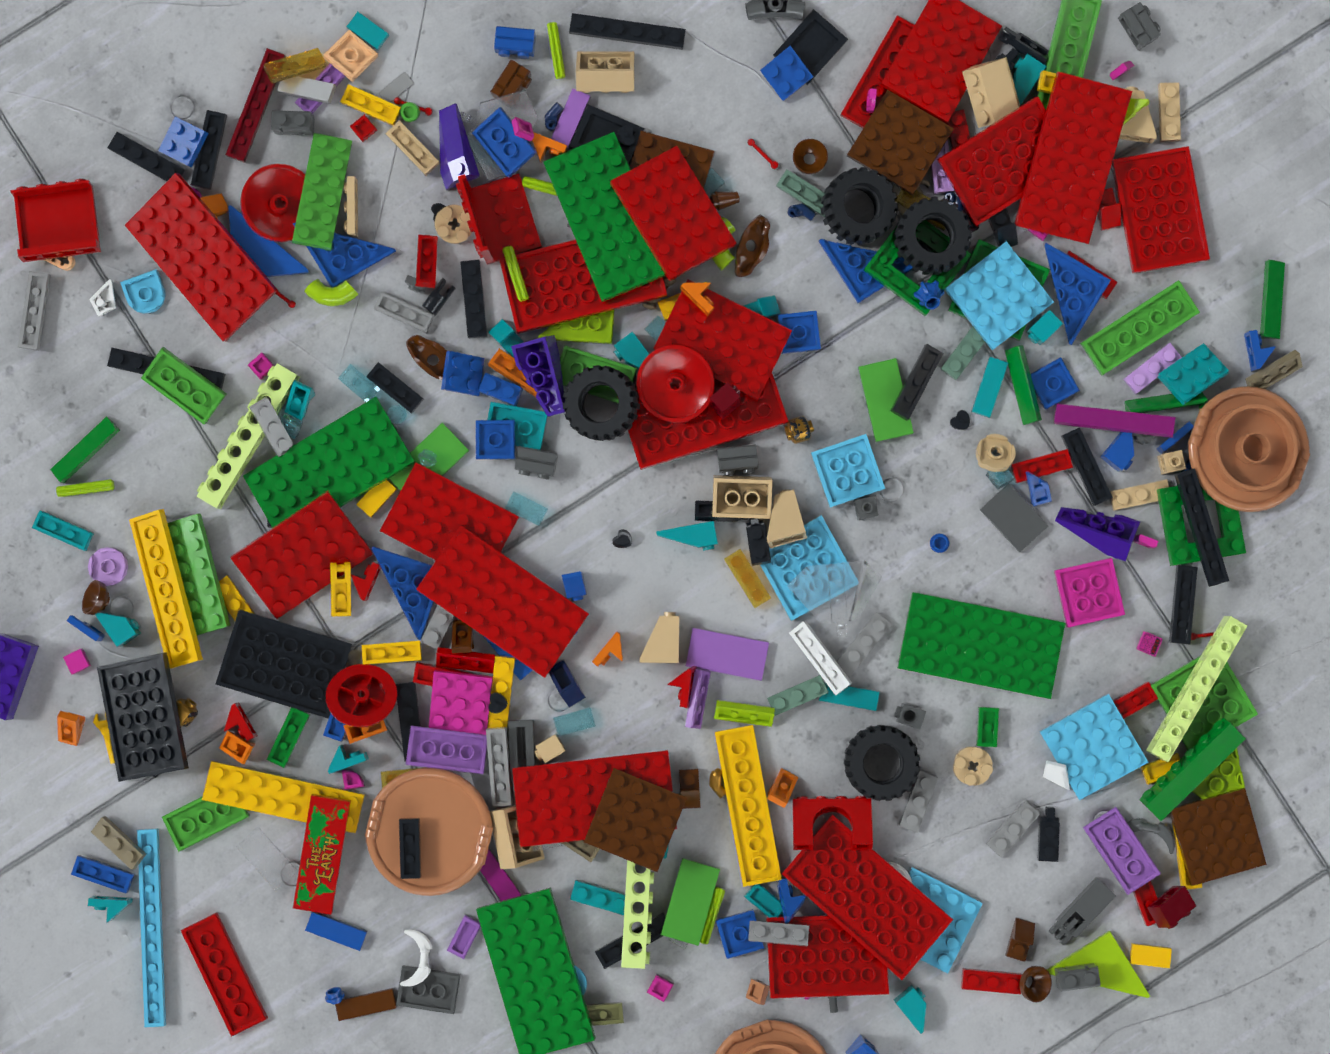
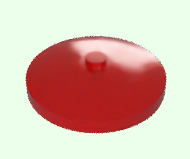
M271 164L256 170L248 178L241 192L240 206L246 223L257 235L274 242L292 241L295 229L293 223L297 219L305 174L290 165Z
M668 344L652 351L642 362L637 374V392L644 407L657 418L668 422H684L697 417L709 405L710 397L714 394L715 377L710 363L699 351L683 344Z

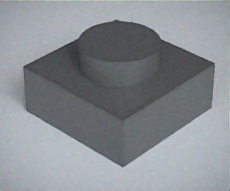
M407 275L405 283L409 286L408 289L417 293L420 290L426 291L427 287L415 286L416 278Z

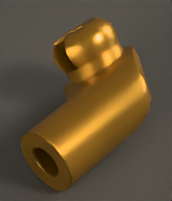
M716 768L710 773L709 786L721 799L726 794V791L721 785L722 770Z

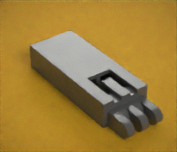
M534 720L508 721L511 780H513L512 768H518V759H526L527 766H535ZM521 764L520 767H526V764Z
M1095 877L1056 918L1057 922L1049 929V933L1053 934L1058 929L1059 931L1054 937L1058 940L1064 935L1060 943L1065 945L1072 937L1077 938L1116 895ZM1075 912L1081 916L1079 920L1073 917L1070 923L1067 922Z

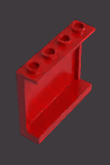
M76 179L75 182L68 183L59 181L53 185L38 184L36 187L28 188L21 186L17 187L16 190H10L14 196L20 246V249H17V253L23 263L101 252L94 190L89 180Z

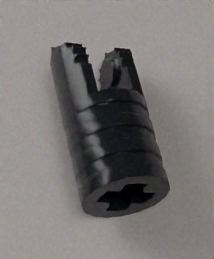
M444 278L440 280L422 305L435 316L456 289L452 285L443 296L439 294L446 283Z

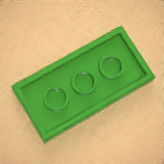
M564 345L560 357L563 386L567 387L569 381L572 382L574 380L573 376L575 374L583 372L582 369L587 367L593 368L596 365L617 369L627 375L632 382H634L638 371L637 368ZM598 385L588 392L590 395L619 404L617 393L609 386Z
M165 347L160 349L141 377L142 380L203 425L208 422L227 395V393Z
M894 358L859 366L858 370L875 442L913 434L911 419L906 421L890 411L903 387L897 359Z
M441 423L410 454L415 462L443 476L469 450ZM415 463L389 478L400 491Z
M200 797L162 816V819L178 852L250 815L246 809L205 801Z
M682 858L660 935L699 946L720 869Z

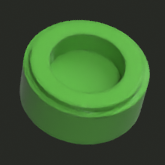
M413 102L404 103L400 109V116L407 122L415 121L420 116V109Z

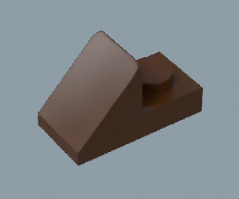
M453 620L452 653L472 652V649H474L473 628L461 620Z
M680 769V795L687 798L683 809L701 808L698 769Z
M1015 918L1005 953L1006 957L1023 962L1026 961L1029 947L1034 944L1035 923Z

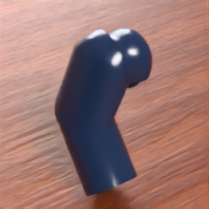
M558 102L545 114V127L550 131L555 130L557 115L564 109Z
M948 192L945 194L944 198L949 200L948 204L956 203L958 205L957 210L959 212L964 211V206L956 193Z
M803 203L791 205L787 211L788 216L791 218L804 216L809 221H812L816 216V213Z

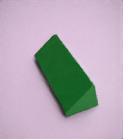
M1275 260L1265 261L1260 327L1261 338L1280 339L1285 272L1284 262Z
M1019 345L1007 349L1005 354L1022 423L1026 425L1041 421L1042 418L1024 346Z
M1201 392L1182 405L1173 394L1126 400L1124 404L1126 412L1147 413L1206 403L1207 398Z
M106 416L50 470L60 483H65L108 443L120 429Z

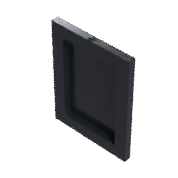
M813 9L773 56L777 57L791 46L815 78L848 41V38ZM814 78L807 82L806 85L808 86Z
M588 104L576 133H574L570 147L573 149L612 132L617 135L621 127L631 125L634 130V144L625 146L619 142L629 165L635 152L640 132L644 131V128Z

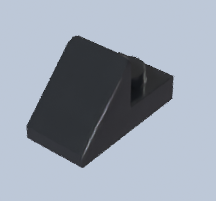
M1006 208L988 219L998 247L1006 241L1011 247L1018 245L1016 224L1011 223Z

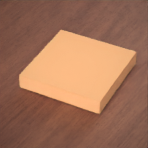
M350 29L323 55L324 59L352 82L378 57V53Z

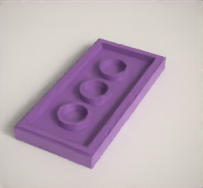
M693 628L685 666H697L698 669L762 681L769 642Z
M411 726L406 765L484 774L487 736Z
M1114 807L1083 827L1127 895L1161 874L1117 807Z

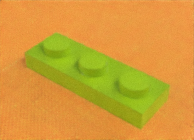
M717 700L714 719L772 727L775 708Z

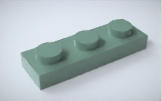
M786 169L776 187L821 215V208L823 207L821 199L825 195L824 192Z
M973 326L941 367V370L954 380L958 379L985 343Z
M818 675L767 699L771 708H775L774 715L776 716L827 694L829 691L821 675Z

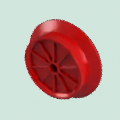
M356 664L344 668L331 679L326 690V703L330 713L341 723L353 727H369L379 723L392 712L397 701V688L393 678L382 668L370 664Z

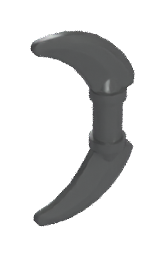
M1139 818L1127 822L1133 832L1148 831L1158 834L1167 844L1169 853L1173 854L1175 848L1174 837L1165 824L1162 822L1155 825L1143 823Z

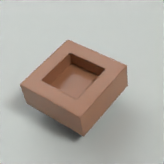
M751 979L745 998L759 1005H765L769 985L757 979Z

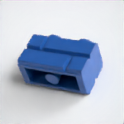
M496 26L495 53H498L501 57H510V55H518L517 57L521 59H529V56L534 57L535 29Z
M485 373L478 391L509 405L517 406L523 388Z

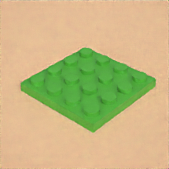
M1200 656L1151 684L1158 697L1157 700L1166 715ZM1226 662L1182 738V742L1187 750L1196 745L1200 737L1207 734L1213 728V725L1222 718H1225L1234 727H1237L1258 715L1228 662Z

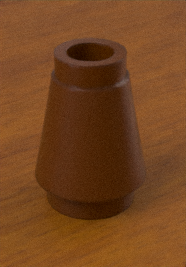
M737 191L714 192V194H710V200L718 211L740 202Z

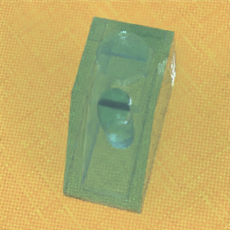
M351 364L338 378L366 403L380 390L379 387Z

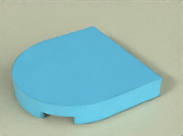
M157 269L120 282L127 303L139 313H153L165 301V288Z

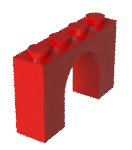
M799 796L793 799V850H813V825L819 816L828 812L839 813L850 822L852 828V850H872L871 798L865 796H857L855 798L837 796L836 799H828L826 796H818L816 799H808L806 796Z

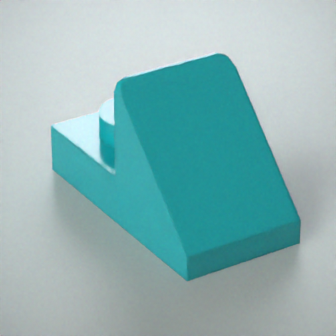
M775 295L758 298L757 301L744 305V307L766 318L781 314Z
M503 319L488 332L513 358L511 346L524 343Z
M294 380L284 412L302 420L305 417L309 402L315 396L313 388Z
M343 744L339 745L328 773L331 774L368 760L367 752L361 754L359 750L349 754L350 758H348Z
M92 896L88 898V906L94 907V910H106L107 907L106 923L112 921L133 902V898Z

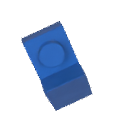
M1257 330L1249 331L1244 334L1252 372L1261 369L1275 349V346L1261 349L1262 338L1260 334H1258Z
M787 879L779 880L777 889L784 922L788 924L803 905L806 895L793 897L792 886L788 885Z

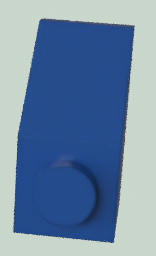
M1120 432L1100 456L1117 472L1123 469L1126 471L1133 463L1131 460L1134 457L1132 433Z
M579 571L562 575L567 598H571L572 601L583 600V596L587 595L583 572Z
M861 1034L845 1052L846 1054H879L876 1047Z

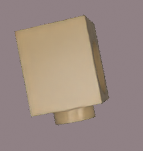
M1182 450L1157 456L1161 475L1186 469Z
M556 733L535 746L537 750L534 752L539 761L543 760L546 763L565 752L566 749Z

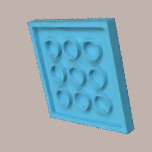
M1007 241L944 289L991 350L995 349L1054 303Z
M822 515L804 525L807 535L806 539L774 548L769 547L771 563L760 565L791 621L859 584Z
M1109 694L1102 696L1039 731L1057 763L1066 765L1069 783L1079 800L1149 763Z
M912 867L909 872L912 884L953 919L920 959L948 974L983 903Z

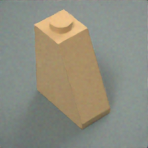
M1130 86L1124 88L1133 91L1131 98L1146 99L1144 91L1138 90L1137 87ZM1148 105L1138 111L1126 124H1123L1119 139L1150 144L1156 140L1157 134Z
M794 489L782 490L779 494L775 495L767 535V542L770 548L807 538Z
M664 612V616L659 617L640 657V663H679V616H676V612Z

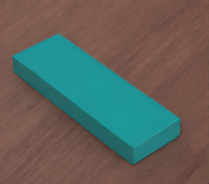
M989 357L971 410L972 413L987 418L991 417L1008 362Z
M39 510L32 526L37 531L83 551H87L94 535L90 531Z
M825 682L829 693L820 696L818 699L819 701L876 711L880 692L848 686L838 695H835Z

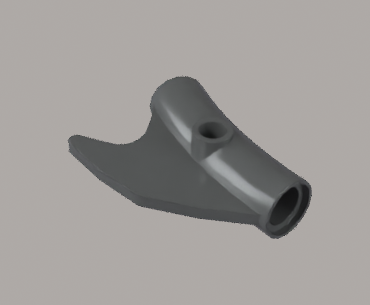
M751 0L745 3L748 20L774 17L802 20L805 2L802 0Z

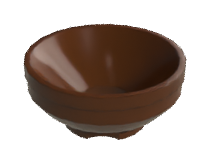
M805 139L799 142L793 151L794 165L800 172L805 174L818 173L825 167L828 160L826 147L815 139ZM812 154L815 157V162L813 164L805 163L804 156Z
M94 580L87 587L82 600V611L84 614L95 615L105 610V607L109 604V592L104 583Z
M1041 966L1027 968L1020 978V991L1023 997L1037 1003L1043 1001L1049 995L1052 986L1049 971ZM1031 976L1032 984L1030 987H1027L1026 980Z

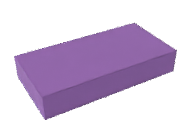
M465 915L447 951L465 959L481 927L480 922Z

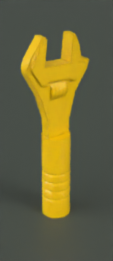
M96 714L93 723L102 733L110 763L114 764L107 719L99 721L98 714Z

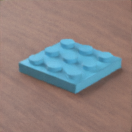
M866 434L811 452L830 508L885 489Z

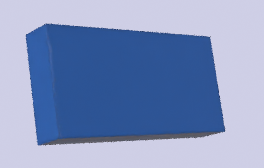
M1189 421L1173 434V438L1169 437L1156 449L1160 454H1163L1192 430L1194 425Z

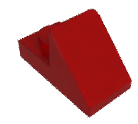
M1113 188L1104 189L1097 214L1101 230L1121 226L1120 203L1116 204Z
M372 562L371 565L368 564L364 572V575H366L365 579L351 574L359 597L363 601H368L381 570L380 565L376 562Z
M692 666L668 683L670 686L682 688L678 693L679 707H689L694 672L697 666Z
M240 703L232 704L224 732L238 725V732L243 739L246 738L249 741L257 737L258 735Z

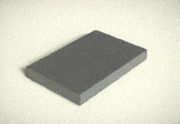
M1009 483L980 509L1018 552H1021L1048 527L1043 519Z
M402 966L396 1006L448 1014L455 1013L461 974L431 970L428 977L415 986H401L400 983L412 977L418 967Z

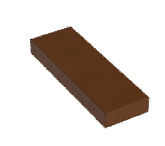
M393 988L345 998L340 1003L335 1004L339 1021L397 1008Z

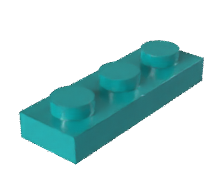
M575 880L570 900L624 915L625 894Z

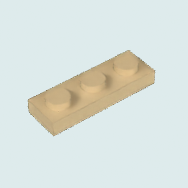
M1179 82L1159 83L1160 142L1180 141Z
M400 120L385 133L425 176L440 164Z
M347 176V182H344V193L347 194V201H344V212L347 213V220L344 221V231L354 238L358 237V180L355 176Z
M1167 479L1110 491L1113 497L1111 498L1113 511L1157 502V489L1169 487Z

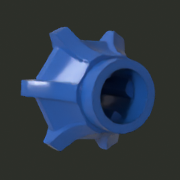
M936 280L933 283L921 282V287L917 292H914V297L920 300L919 304L921 306H925L930 310L936 309L940 305V298L944 295V289L938 287L939 282Z

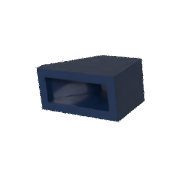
M564 660L551 668L549 675L569 708L586 698Z

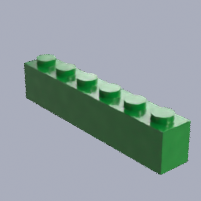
M1222 718L1213 725V728L1207 734L1201 736L1198 743L1188 749L1184 756L1178 762H1175L1165 775L1159 777L1156 784L1146 790L1139 800L1162 821L1246 738L1230 722Z

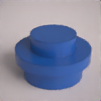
M935 534L930 539V547L934 552H945L949 547V539L944 534Z
M340 987L327 990L325 1001L333 1005L340 1003L345 996L344 991H341Z

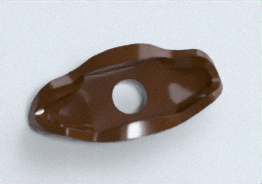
M761 214L756 216L746 227L738 243L735 257V275L737 277L750 275L756 265L767 254L770 222ZM749 240L755 243L753 251H749L746 248V243Z
M421 335L411 336L406 341V346L416 364L430 376L442 380L447 350L437 342L428 340ZM431 355H436L439 358V362L434 366L427 362L428 357Z

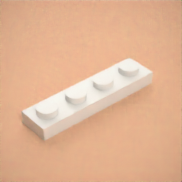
M803 621L789 632L835 695H838L852 684L851 680L807 621Z

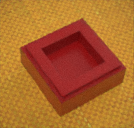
M365 114L350 125V128L362 142L377 131Z

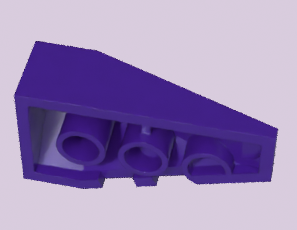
M455 103L439 110L440 173L445 189L450 190L456 187V183H459L457 176L465 174L467 180L471 181L480 177L457 104Z
M555 335L511 346L516 366L526 377L527 384L537 392L536 398L546 415L549 417L566 412L562 404L565 403V398L563 397L564 387L560 354Z
M1065 507L1060 508L1055 519L1057 523L1104 554L1126 561L1140 525V521L1123 515L1115 514L1114 517L1104 516L1102 512H1097L1094 515L1087 514L1084 510Z

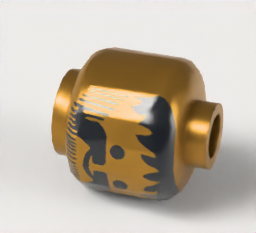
M804 416L790 419L787 425L784 426L788 441L791 440L795 444L809 440L811 432L814 431L811 420L807 421Z
M180 698L176 701L181 727H187L198 715L197 704L190 698Z

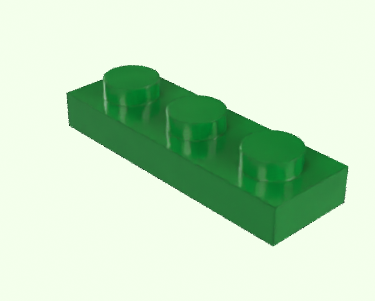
M291 707L266 760L283 768L286 767L311 714Z

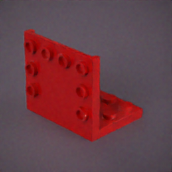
M519 173L512 175L510 178L505 177L471 188L465 174L457 176L459 183H456V187L463 201L461 202L465 214L469 213L471 219L467 223L470 232H475L476 239L473 242L480 258L485 259L487 264L505 258L503 248L507 246L513 247L515 255L542 248Z

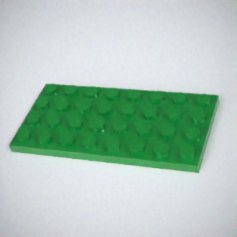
M614 132L543 161L602 302L666 276L610 184L611 180L630 171Z
M374 397L293 445L282 456L278 457L276 455L246 473L243 477L273 528L326 491H329L338 505L342 507L416 462L377 397Z
M912 592L897 668L1051 699L1065 623Z
M551 887L478 907L476 912L519 1054H546L595 1041L596 1036Z

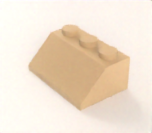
M577 51L576 91L584 93L591 91H601L603 93L610 91H620L622 93L634 91V51Z
M1007 57L975 65L962 71L978 128L992 125L1020 107Z
M713 475L712 517L771 519L772 477Z
M516 805L489 811L492 827H494L493 835L500 869L517 868L545 859L542 845L520 847Z

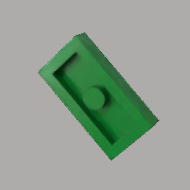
M978 707L976 746L997 747L999 708Z

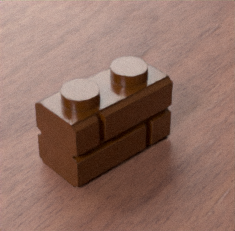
M510 60L491 89V96L511 108L513 104L516 105L520 101L522 96L520 93L523 88L527 89L532 81V78H530L531 72L517 62Z

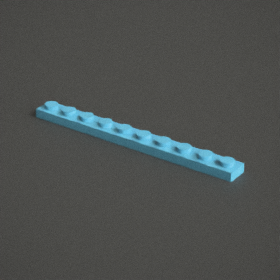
M159 828L137 830L138 846L146 853V856L138 865L144 1027H163L166 1025Z

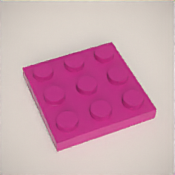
M1112 558L1054 570L1067 627L1125 615Z
M435 670L429 728L486 735L493 676Z

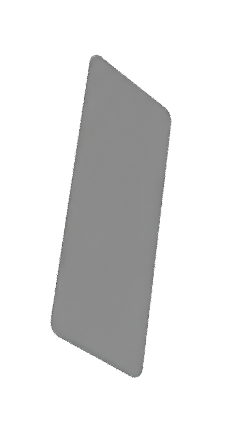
M403 72L381 90L379 95L383 100L391 103L396 97L412 86L414 82L406 72Z

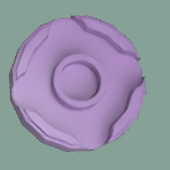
M101 548L89 559V575L93 580L104 583L105 586L116 585L127 575V559L117 549Z

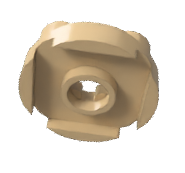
M448 205L437 213L434 226L437 234L444 241L452 244L465 241L472 233L467 221L471 220L469 213L465 214L462 206ZM453 218H456L457 223H459V227H456L455 230H452V227L449 225V221H453Z
M1000 434L987 435L986 438L980 440L976 448L978 465L992 472L1007 471L1016 455L1014 445H1011L1008 439ZM997 450V453L1000 455L994 456L991 452Z
M968 746L956 754L953 771L961 782L969 786H977L988 780L993 772V763L985 750ZM970 761L973 763L977 762L978 765L975 771L972 769L968 770Z

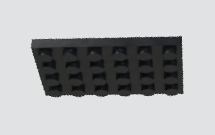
M239 609L215 685L329 719L330 711L326 703V690L331 679L345 668L352 643Z
M167 652L97 667L118 782L189 768Z

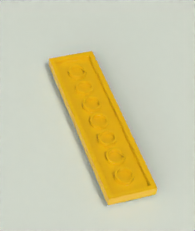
M164 509L129 519L163 652H167L170 669L203 660Z
M753 725L716 731V743L743 887L782 880Z
M211 761L202 800L306 823L312 794L351 800L346 831L356 833L365 794Z

